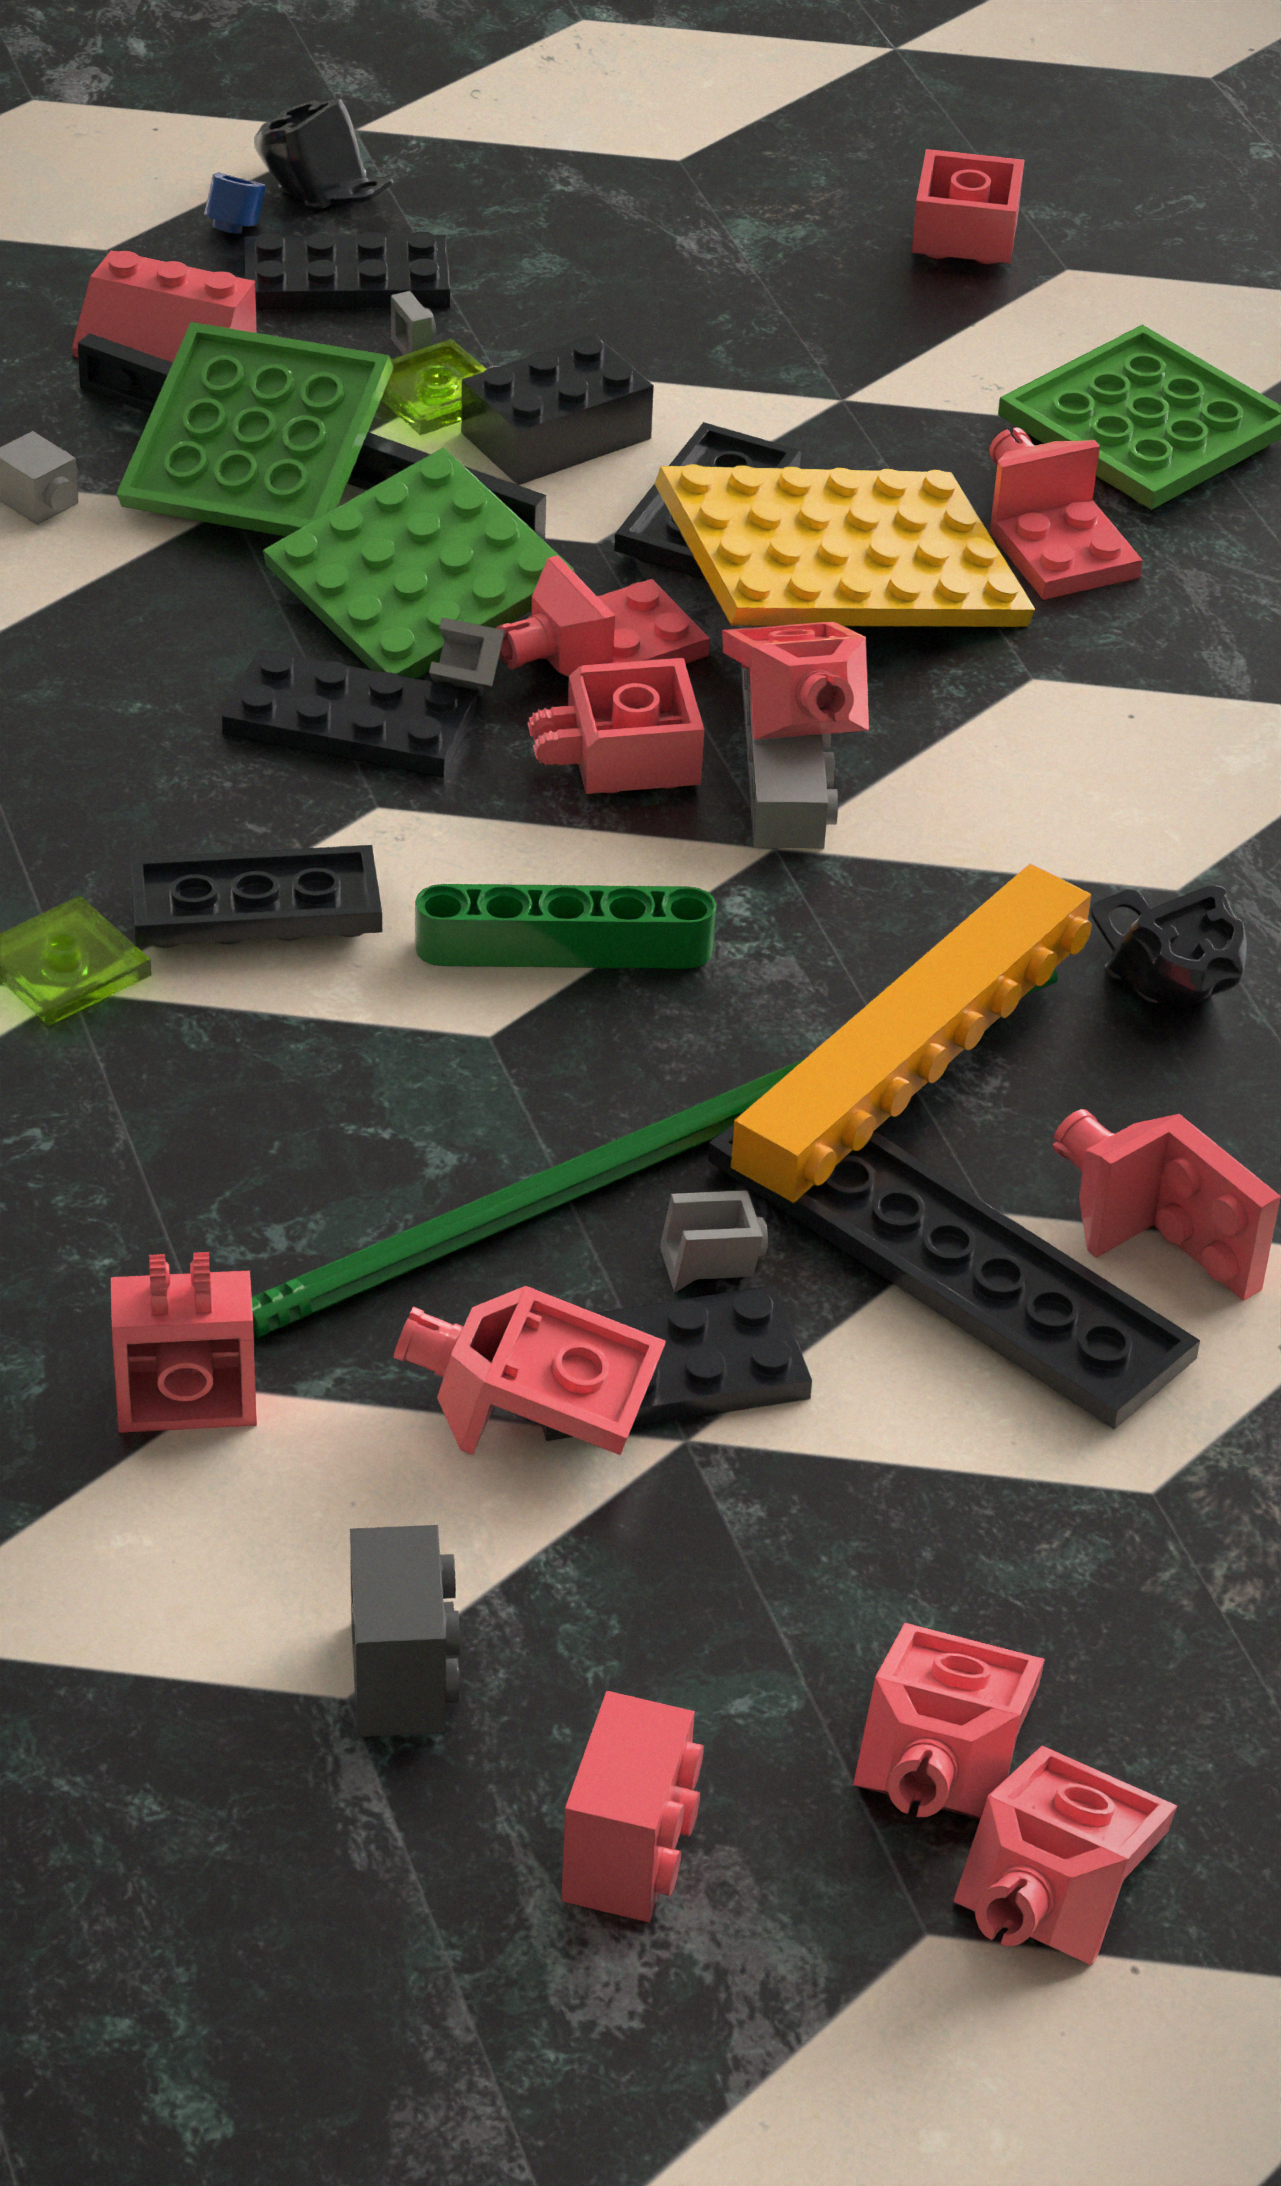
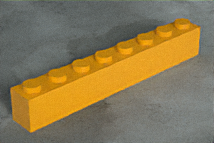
M1031 863L734 1120L731 1168L793 1203L814 1184L817 1186L823 1184L833 1172L835 1165L852 1150L858 1151L862 1149L876 1128L890 1116L896 1117L901 1114L916 1092L926 1083L936 1082L946 1070L947 1065L964 1049L971 1050L974 1048L987 1028L1000 1017H1008L1018 1005L1019 1000L1035 985L1042 986L1045 984L1057 965L1070 954L1076 955L1083 949L1092 929V924L1088 921L1091 894Z

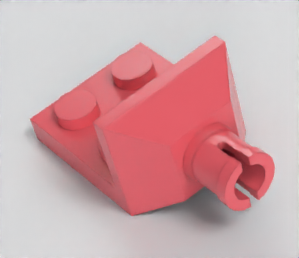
M1013 428V436L1019 443L1011 436L1008 429L1000 432L993 439L989 448V455L997 465L990 534L1042 600L1140 578L1142 558L1093 501L1100 449L1099 444L1095 440L1054 441L1034 446L1029 436L1020 428Z
M558 555L550 557L546 561L532 595V614L527 619L511 624L506 623L496 628L505 630L499 656L502 662L507 663V667L511 670L542 658L547 659L559 673L569 677L571 673L582 665L684 658L685 664L709 656L710 638L653 579L637 582L628 587L596 596Z
M836 622L722 630L723 653L740 662L742 668L750 669L753 739L869 730L865 636Z
M1082 1109L1070 1114L1059 1125L1053 1137L1057 1142L1052 1144V1148L1061 1157L1067 1158L1081 1170L1082 1179L1079 1202L1087 1251L1095 1258L1151 1226H1155L1169 1242L1180 1247L1205 1268L1214 1280L1223 1283L1243 1301L1263 1289L1281 1196L1182 1115L1176 1114L1134 1123L1114 1134L1097 1122L1096 1117L1089 1111Z
M524 1286L472 1307L464 1326L456 1323L453 1325L413 1307L401 1332L393 1358L403 1362L406 1360L434 1371L435 1375L443 1377L437 1399L460 1450L474 1454L494 1406H497L621 1455L666 1341Z
M904 1623L875 1677L853 1786L889 1795L893 1804L906 1814H908L913 1802L920 1803L917 1817H928L943 1809L981 1819L988 1795L1009 1776L1017 1735L1039 1687L1045 1659Z
M1041 1746L988 1795L953 1902L975 1912L980 1930L990 1940H993L1002 1928H1008L1003 1935L1000 1945L1016 1946L1030 1937L1092 1965L1097 1959L1123 1880L1168 1833L1177 1806Z

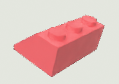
M111 250L90 276L72 346V355L78 357V342L91 333L173 363L190 322L256 333L255 281L235 277L228 272H211L187 267L181 262H164L141 257L130 251L117 252Z

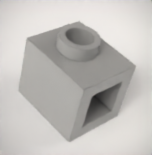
M34 431L0 447L1 502L36 525L79 503L76 458L67 451L62 450Z

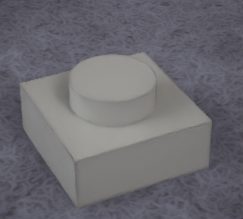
M410 291L391 295V340L412 366L430 362L432 357V339H435L437 333L433 314L428 308L425 309Z

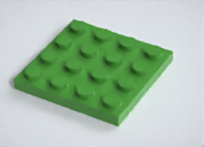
M190 322L116 493L121 506L287 537L338 507L393 371L390 356Z
M1143 324L1000 397L998 416L1024 430L1025 433L1044 444L1054 441L1095 440L1100 446L1096 477L1106 481L1151 510L1281 439V405Z
M444 447L263 550L266 566L372 671L392 672L399 676L414 679L429 672L431 662H440L444 639L439 629L442 617L496 629L497 626L512 623L532 611V595L548 558L558 555L575 573L572 566Z

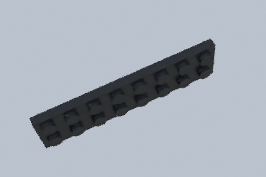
M734 1125L709 1142L708 1161L1114 1430L1197 1359L1200 1345L1198 1338L875 1131H873L871 1138L862 1149L858 1151L852 1150L835 1165L833 1172L823 1184L819 1186L814 1184L794 1203L731 1168Z

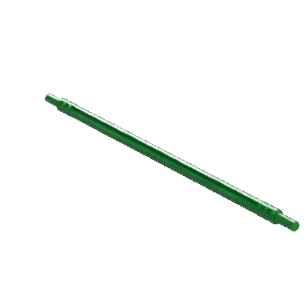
M1056 968L1045 984L1042 986L1035 985L1023 997L1055 984L1058 981ZM804 1059L252 1296L254 1338L257 1339L715 1139L734 1125L735 1119Z

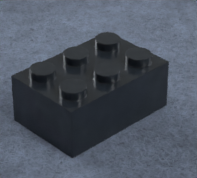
M596 334L589 337H580L574 340V342L544 352H536L521 360L500 367H491L482 373L462 379L461 433L517 485H521L651 439L654 385Z

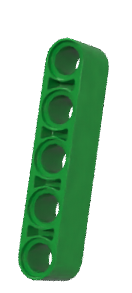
M437 884L424 888L417 894L415 900V949L417 955L423 961L437 966L697 968L706 964L713 955L717 904L714 897L707 891L689 886Z

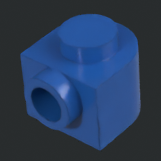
M220 172L212 175L204 215L213 219V228L241 234L243 226L258 224L266 185Z

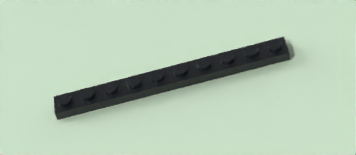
M91 333L78 342L80 388L146 412H152L173 364L172 362ZM368 432L347 484L367 491L430 454ZM466 467L545 541L547 495Z

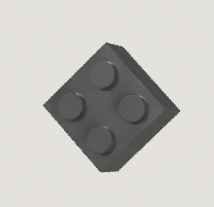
M438 1525L350 1529L351 1629L357 1737L445 1733L446 1703L459 1702L460 1696L458 1658H446V1656L460 1655L458 1611H454L453 1601H443V1599L456 1598L454 1554L440 1555Z

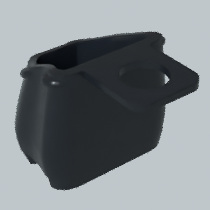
M340 97L326 102L313 100L284 110L274 120L264 123L254 136L256 152L278 182V189L282 193L305 203L307 207L313 210H321L336 203L365 202L374 198L394 183L390 176L366 178L367 172L363 166L352 121ZM375 186L365 192L353 194L362 188Z
M1210 885L1151 909L1142 894L1134 889L1124 890L1094 903L1090 910L1091 917L1113 951L1111 957L1104 965L1106 974L1126 984L1143 1001L1172 1009L1194 1005L1209 996L1225 992L1237 986L1244 974L1247 939L1243 920L1237 919L1234 916L1225 896L1227 890L1219 885ZM1119 907L1132 909L1139 915L1124 935L1113 927L1110 919L1111 912Z

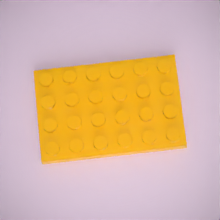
M694 464L686 466H660L654 484L731 626H781L836 622L842 626L1028 627L1034 614V606L951 472L940 470L915 472L896 471L893 469L869 471L849 470L846 468L824 470L800 469L797 467L778 469L752 468L749 466H736L732 468L702 467Z

